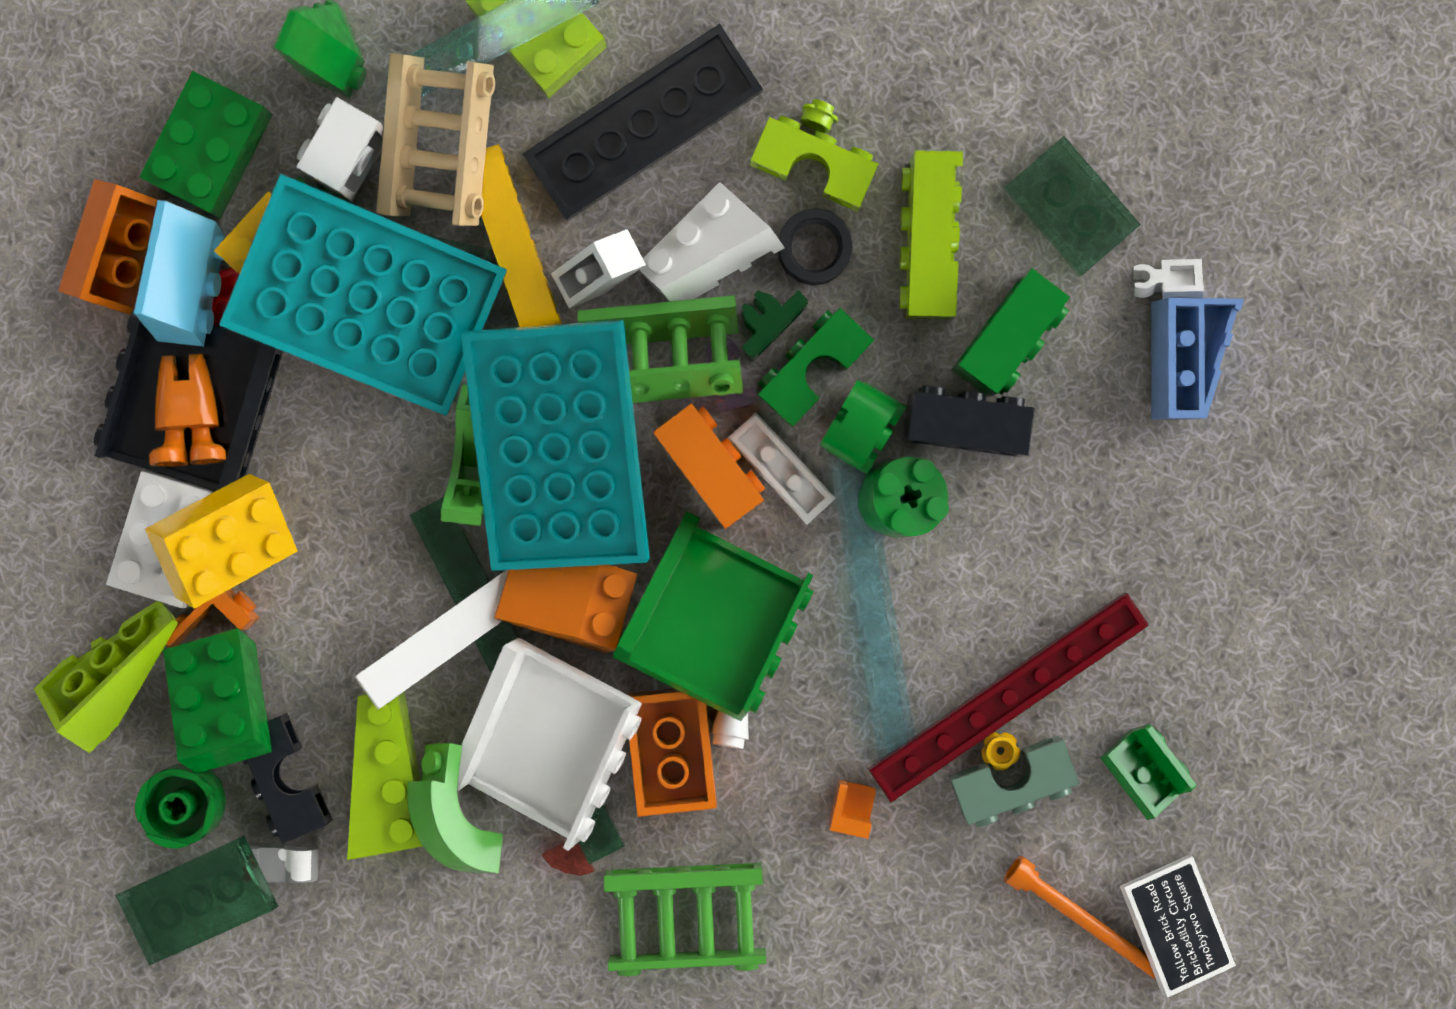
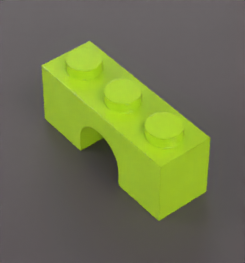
M779 116L778 120L769 117L751 158L750 166L787 181L791 169L797 162L804 159L816 160L825 167L828 173V182L822 197L858 212L878 167V163L872 161L873 155L857 147H851L850 151L836 145L837 140L834 137L823 132L816 131L813 136L799 130L801 124L788 117Z

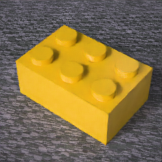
M251 474L145 528L175 598L194 609L298 552L270 482Z

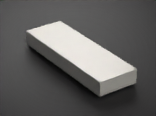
M756 412L728 437L733 446L806 525L836 499Z

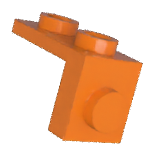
M229 589L198 606L188 617L185 614L180 615L176 619L178 625L166 646L170 648L179 645L215 607L241 631L249 629L260 618L253 611L256 605L243 592L238 591L236 594Z

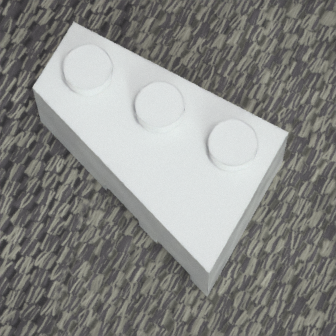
M719 182L643 258L646 265L639 269V271L669 302L690 300L720 285L718 280L739 269L743 272L752 267L750 262L770 251L775 254L785 247L770 226Z

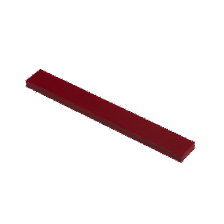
M1123 593L867 769L887 799L892 803L1147 628L1149 624L1129 594Z

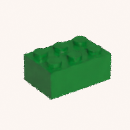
M192 71L139 178L221 219L273 114L264 106Z
M1031 268L1019 278L951 370L980 392L986 394L988 398L998 393L1000 395L1004 392L1008 393L1021 376L1016 371L1021 362L1026 364L1028 360H1033L1045 344V341L1040 337L1045 331L1050 332L1052 328L1056 329L1069 312V309L1064 305L1070 299V296Z
M237 628L163 650L177 760L195 773H201L272 752L257 649L254 641Z

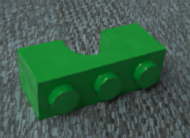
M841 308L834 314L827 310L812 326L817 331L816 334L807 343L800 338L785 354L790 361L779 372L773 367L758 383L763 388L758 396L791 428L820 399L806 382L805 373L807 366L816 359L828 358L835 361L846 371L874 341Z

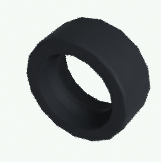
M820 208L802 210L790 217L781 229L779 240L785 248L778 252V256L785 272L797 282L812 286L827 284L837 278L849 263L853 248L851 233L844 221L831 211ZM806 225H823L831 230L837 239L838 251L836 258L824 269H806L797 263L792 254L791 244L793 237L799 229Z

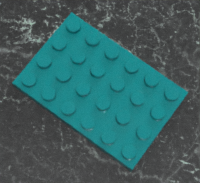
M280 174L219 326L447 416L465 373L461 334L466 331H480L483 329L507 269Z
M623 320L466 331L462 333L461 340L491 571L647 563L650 555Z

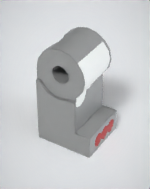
M249 843L242 849L241 885H257L263 882L308 883L317 881L319 847L296 846V844Z

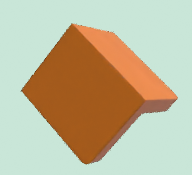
M838 779L828 823L830 831L869 839L872 826L870 817L876 789L871 786Z

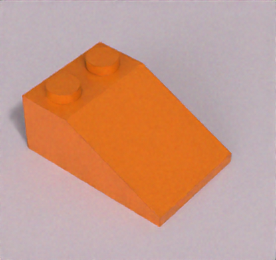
M612 565L508 570L494 619L606 654L617 648L638 574Z

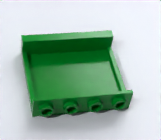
M686 511L617 645L613 658L742 721L748 711L756 713L766 692L759 688L765 676L770 679L773 678L782 660L781 657L776 655L781 642L788 645L796 631L798 624L793 622L792 619L797 609L804 612L813 595L814 590L808 588L813 574L808 572L803 580L697 527L700 518Z

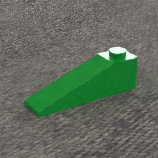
M326 0L325 4L314 3L313 8L304 5L289 9L273 48L306 80L350 98L353 89L358 91L363 85L367 70L363 68L365 61L344 10L337 2L332 0Z

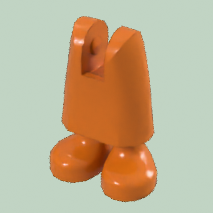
M189 354L188 370L190 380L178 381L175 356L169 355L162 356L155 399V430L165 431V441L162 446L150 452L149 462L151 466L177 467L188 465L184 431L188 427L192 431L191 464L207 465L226 461V450L221 445L215 444L210 434V428L219 427L212 382L203 354Z

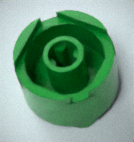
M858 379L819 446L867 475L878 456L877 453L872 451L873 448L879 451L883 449L893 431L887 427V424L890 423L895 426L907 406Z
M902 457L878 463L865 475L866 478L859 489L858 507L866 524L873 530L892 538L926 534L933 530L946 517L949 511L946 482L940 471L927 459ZM905 494L906 500L901 503L900 496Z
M182 763L170 766L153 775L140 788L135 802L138 823L140 822L146 832L145 835L159 846L176 849L194 844L210 834L223 818L226 808L223 783L210 770L195 773ZM179 798L183 800V804L187 807V810L181 812V805L175 803Z

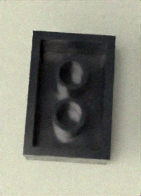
M922 385V388L919 387L918 392L908 395L902 442L1014 457L1029 456L1035 408L1025 406V399L1001 396V398H996V402L985 401L986 394L972 391H962L957 393V397L945 396L946 388Z

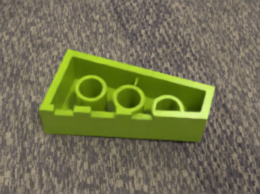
M915 150L909 161V167L902 168L901 191L908 192V207H901L900 230L907 231V246H900L899 268L900 270H907L906 286H899V309H906V319L953 320L956 317L959 265L958 261H954V253H958L960 227L959 221H955V213H959L962 199V186L959 181H956V170L959 166H963L964 151Z
M405 691L380 709L376 708L366 692L357 697L347 860L423 847L413 828L407 801L408 782L421 781Z

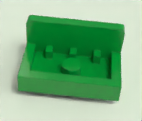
M1150 724L1129 730L1100 757L1147 820L1155 819L1180 794L1191 792L1197 786L1190 777L1188 768L1175 757L1166 745L1164 736Z

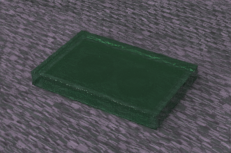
M1065 136L1003 188L1079 277L1141 225Z

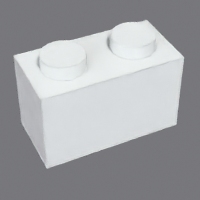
M624 230L593 242L552 272L551 275L570 309L605 294L646 264L629 231Z

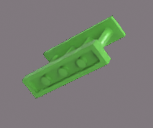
M735 295L578 310V323L623 320L626 344H632V370H629L632 403L743 393L740 360L728 361L726 335L739 334ZM711 336L712 363L688 365L687 339ZM671 340L672 366L648 369V342Z
M761 862L606 870L604 874V892H614V897H618L621 954L610 955L608 971H617L619 976H636L641 974V970L729 965H735V969L739 971H750L758 969L759 964H766V948H754L751 891L755 890V885H763ZM731 886V891L736 894L738 949L715 950L712 893L716 891V887ZM692 888V893L696 894L699 951L675 952L673 895L676 894V889ZM653 890V895L657 896L660 953L636 954L633 897L637 896V891Z

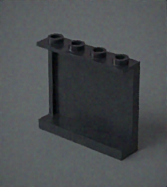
M133 311L127 323V332L130 333L127 347L121 349L116 361V370L119 371L115 386L109 388L105 398V408L108 409L104 424L101 423L98 426L94 435L93 443L94 446H97L95 456L99 458L109 457L216 491L246 476L284 351L214 325L211 333H206L204 346L158 342ZM189 354H203L212 382L219 427L210 428V434L213 442L221 445L226 450V461L207 465L191 464L192 431L188 427L184 431L188 465L177 467L151 466L149 462L150 452L162 446L165 441V431L155 430V399L162 356H175L178 381L190 380L188 370Z

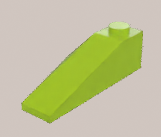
M156 601L124 621L119 632L106 640L101 636L91 642L92 650L79 658L74 655L69 656L59 663L34 688L56 732L88 753H91L101 742L109 737L111 732L121 722L178 625V622L165 603Z

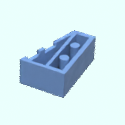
M1166 298L1151 302V420L1207 418L1222 371L1219 370L1226 347L1230 346L1233 334H1230L1237 311L1241 310L1244 299Z

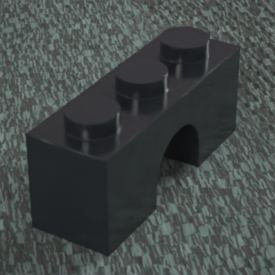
M288 713L267 721L272 752L241 761L250 767L254 777L251 779L253 792L259 801L264 800L269 812L266 816L268 827L273 836H279L282 844L322 828L333 820L318 784L305 790H294L289 788L281 779L280 766L283 759L302 749Z

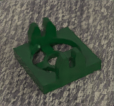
M799 290L784 305L771 294L757 291L754 294L755 299L753 301L763 314H759L752 306L746 303L742 306L743 311L741 314L745 326L753 336L741 347V353L750 362H754L806 310L808 299Z

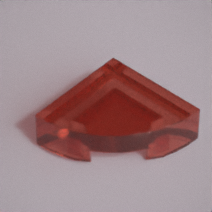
M564 841L542 853L545 861L551 867L561 872L581 876L595 871L581 841L569 850L563 848L566 842Z

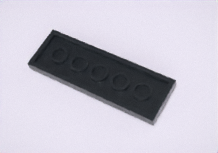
M719 23L524 152L523 155L566 221H569L761 94L763 88Z

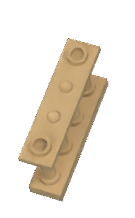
M390 53L376 214L411 216V207L419 206L453 211V225L479 226V217L484 208L482 186L490 101L495 89L494 65L467 61L466 74L425 70V58ZM431 86L464 90L462 115L421 110L422 87ZM425 126L461 131L458 155L417 150L418 127ZM421 166L457 171L455 195L414 190L415 167Z

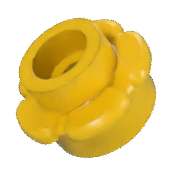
M994 732L985 738V746L981 749V755L986 764H991L995 770L1002 771L1018 761L1020 749L1016 746L1017 740L1013 735L1007 732L1002 734ZM999 747L1004 748L1003 754L997 753Z

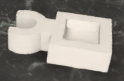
M1202 259L1161 260V269H1154L1146 264L1134 266L1133 279H1144L1147 281L1145 283H1135V297L1145 298L1153 295L1155 292H1162V299L1203 298Z

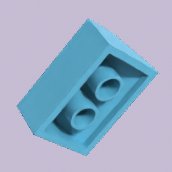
M161 200L157 201L134 314L158 342L204 346L206 333H211L214 323V315L211 310L213 298L219 295L221 289L219 268L223 259L214 250L226 236L216 221Z

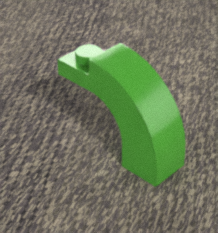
M463 384L456 406L454 455L450 478L441 507V521L481 526L484 515L468 386Z
M453 743L425 745V753L421 762V781H410L407 787L409 815L417 837L428 853L446 867L474 874L499 873L503 834L484 831L474 827L465 818L459 806L457 785L462 745Z

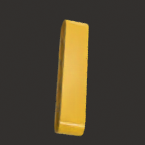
M498 143L487 147L482 186L484 208L481 217L498 266L507 269L503 280L519 326L560 325L562 322L559 313L556 312V304L547 278L543 274V267L536 246L530 237L531 232L521 203L518 202V194L509 168L504 162L505 157L501 146Z

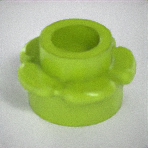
M813 99L811 104L806 103L802 105L803 114L800 122L816 131L829 133L832 124L838 122V117L832 114L834 107L831 104Z

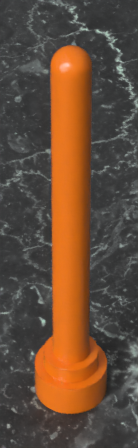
M1023 856L1015 859L1004 876V882L1017 891L1020 889L1025 892L1032 891L1149 976L1156 979L1146 953L1040 879L1039 872L1035 870V865Z

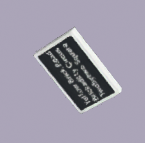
M1187 855L1120 886L1162 996L1168 998L1236 966L1193 856Z

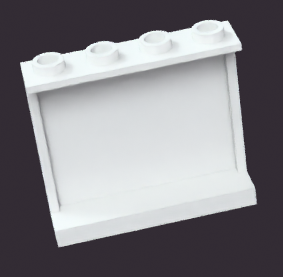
M518 637L503 646L462 742L457 790L459 791L468 784L566 837L567 840L563 848L569 850L579 841L585 842L595 826V821L591 817L595 808H600L608 797L611 787L606 785L611 773H617L625 759L626 753L621 750L626 739L630 740L635 735L641 723V718L637 714L642 703Z

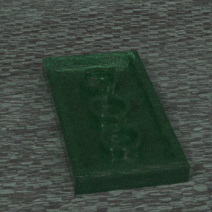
M244 835L115 895L149 966L279 907Z

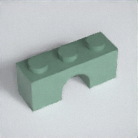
M1057 735L1022 748L1021 750L1026 761V772L1018 783L1011 786H1003L996 783L989 766L985 762L949 775V780L966 823L968 825L975 823L976 827H983L998 820L997 815L1011 809L1013 814L1021 813L1035 807L1034 801L1049 796L1050 800H1055L1071 794V787L1080 783L1064 740Z

